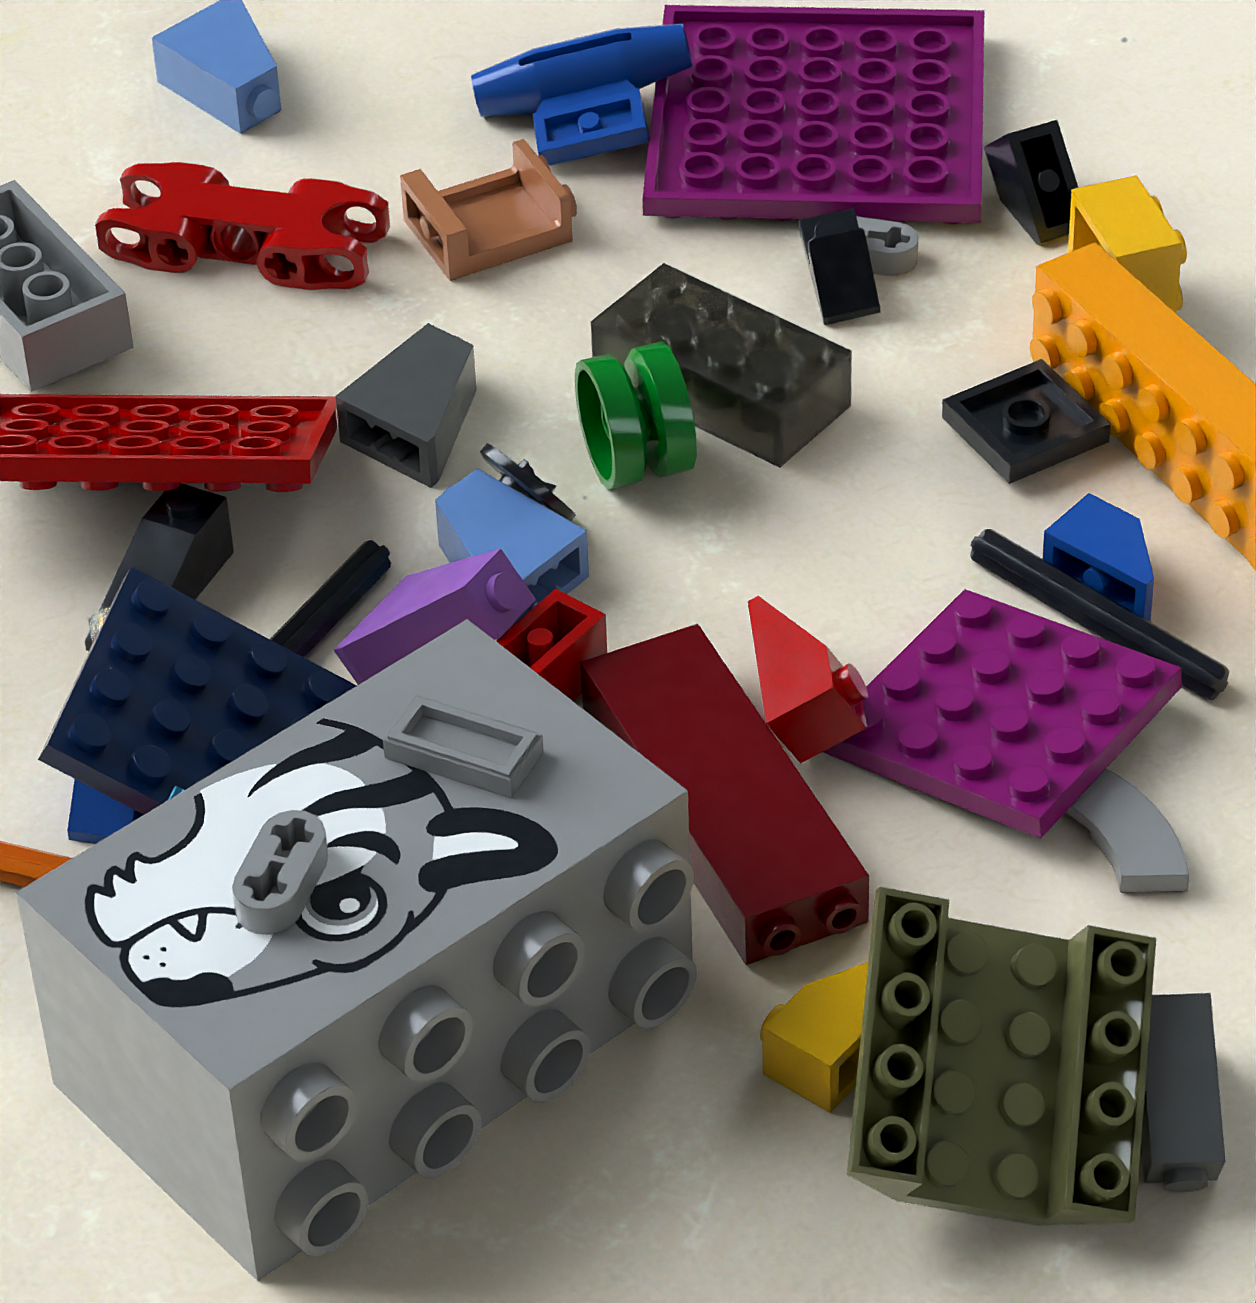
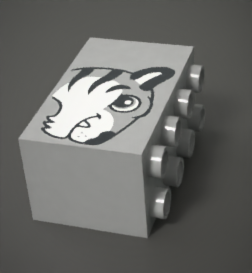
M468 619L16 892L53 1084L257 1281L301 1251L310 1256H319L339 1247L358 1228L370 1204L415 1173L422 1177L432 1178L454 1168L472 1149L481 1128L527 1097L536 1102H545L563 1093L579 1077L592 1052L633 1024H637L644 1029H651L668 1021L681 1009L689 998L697 977L696 965L692 961L691 890L694 883V871L690 865L688 790ZM419 695L543 734L544 752L513 798H509L386 759L384 757L383 739L414 696ZM299 810L314 814L323 822L326 831L328 861L300 917L293 926L282 932L270 935L256 934L246 930L236 917L232 885L234 877L260 829L269 818L281 812ZM282 850L283 857L287 858L291 851ZM273 886L270 893L279 894L278 886Z

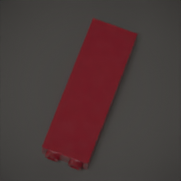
M699 624L580 662L583 709L688 790L690 865L694 871V884L745 965L771 956L785 954L791 949L834 934L845 933L853 927L869 922V874Z

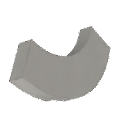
M1105 769L1065 814L1076 819L1090 830V839L1098 845L1114 869L1120 893L1188 891L1189 872L1186 858L1178 837L1167 819L1136 787L1114 772Z

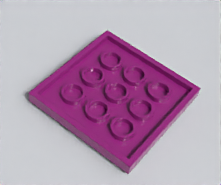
M964 589L866 686L868 698L863 700L867 729L825 750L823 753L1041 839L1182 688L1181 667Z

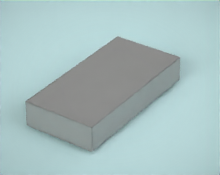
M419 695L414 696L383 739L384 757L386 759L509 798H513L544 752L543 734Z

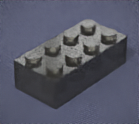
M665 263L660 265L590 322L592 357L611 353L623 366L627 353L632 348L663 341L670 347L682 372L693 411L695 427L779 468L851 407L852 350Z

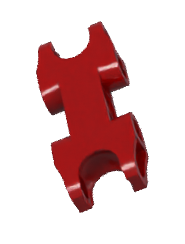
M171 162L138 163L125 169L120 177L123 204L130 209H109L100 214L95 223L99 250L113 259L135 264L149 270L184 273L192 269L198 258L257 265L262 276L273 284L282 287L318 290L351 289L365 283L369 275L367 247L360 242L372 243L386 237L390 229L388 201L380 195L338 181L313 178L301 179L292 185L288 193L230 186L226 177L215 168L198 164ZM145 180L153 183L160 190V196L152 197L145 195L137 188L135 182ZM352 207H362L373 214L376 222L363 223L349 219L346 212ZM111 228L134 231L139 234L140 241L135 244L123 243L116 239L112 234ZM327 255H339L347 258L353 264L354 269L351 271L336 269L328 262Z

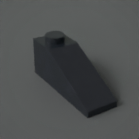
M180 483V487L177 489L163 492L142 517L85 639L86 651L90 650L114 597L131 566L195 600L234 553L227 497Z

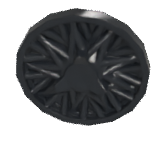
M486 443L480 450L483 459L502 475L499 481L569 521H572L576 516L563 501L553 494L557 486L543 482L537 477L528 461L523 459L519 464H516L489 443Z

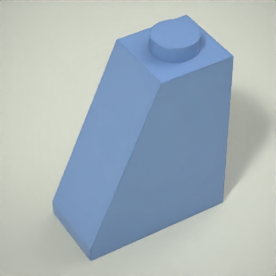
M219 0L152 37L157 82L241 134L282 111L277 65L242 0Z
M478 468L457 484L447 488L442 495L435 499L439 546L450 563L501 548L536 600L513 625L555 588L568 594L589 577L587 530Z

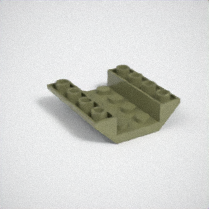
M879 887L875 893L847 1175L898 1202L1032 1225L1123 1224L1135 1221L1156 938L1087 925L1070 940L948 918L950 899Z

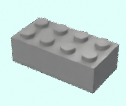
M15 180L0 185V359L32 392L134 348L126 293Z

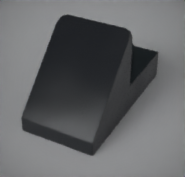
M854 208L798 220L800 237L824 325L881 313L865 231L863 228H859Z

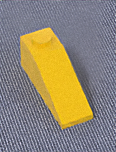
M868 962L804 985L785 1005L779 1004L768 1013L761 1026L760 1040L762 1041L763 1074L829 1113L856 1087Z

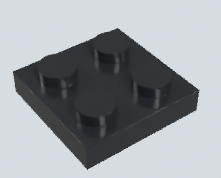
M1043 359L942 399V418L1009 484L1106 444L1110 439V423Z

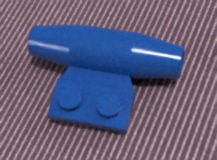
M683 24L627 27L530 49L472 74L471 81L481 117L533 115L538 154L543 155L549 166L649 142L644 103L639 89L691 68L693 63Z

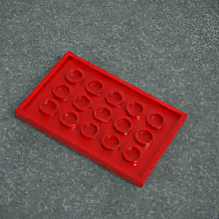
M0 394V481H17L20 487L26 490L50 489L57 486V482H81V488L103 491L118 487V482L142 483L143 488L149 491L174 490L180 487V483H204L206 490L227 492L241 488V483L266 484V489L273 492H293L302 489L303 484L312 483L338 428L335 396Z

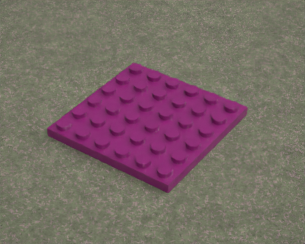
M665 5L662 25H684L693 67L662 79L655 84L642 196L643 216H663L671 219L680 217H718L725 220L736 218H773L780 221H789L854 208L857 217L900 223L906 221L943 222L946 224H960L963 222L981 223L985 10Z

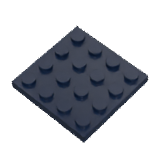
M131 566L114 597L38 760L145 815L168 801L175 786L184 790L188 789L357 685Z

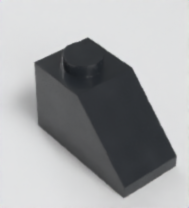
M1058 120L1008 133L984 146L1000 201L1033 241L1039 244L1069 235L1071 191L1079 187Z

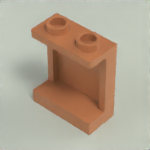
M524 139L512 143L514 163L511 168L437 191L421 169L400 175L404 221L449 281L573 241L572 217H575L577 214L574 195L568 185H561L555 178L546 158L543 155H537Z

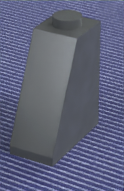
M427 323L335 396L340 442L430 488L439 482L477 391L473 344Z
M1211 993L1152 995L1140 1153L1145 1183L1164 1182V1189L1167 1191L1191 1192L1204 1189L1208 1186V1181H1216L1226 1162Z

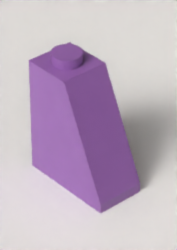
M500 548L405 576L334 649V652L359 685L467 619L492 639L496 640L513 625L536 599Z

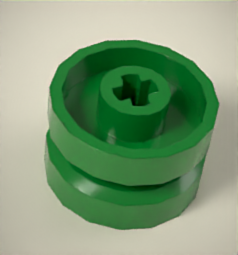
M661 341L632 348L627 353L624 366L611 353L582 359L576 363L574 375L575 397L585 445L600 482L608 490L642 481L646 465L659 477L686 472L694 468L697 446L693 411L682 372L669 346Z

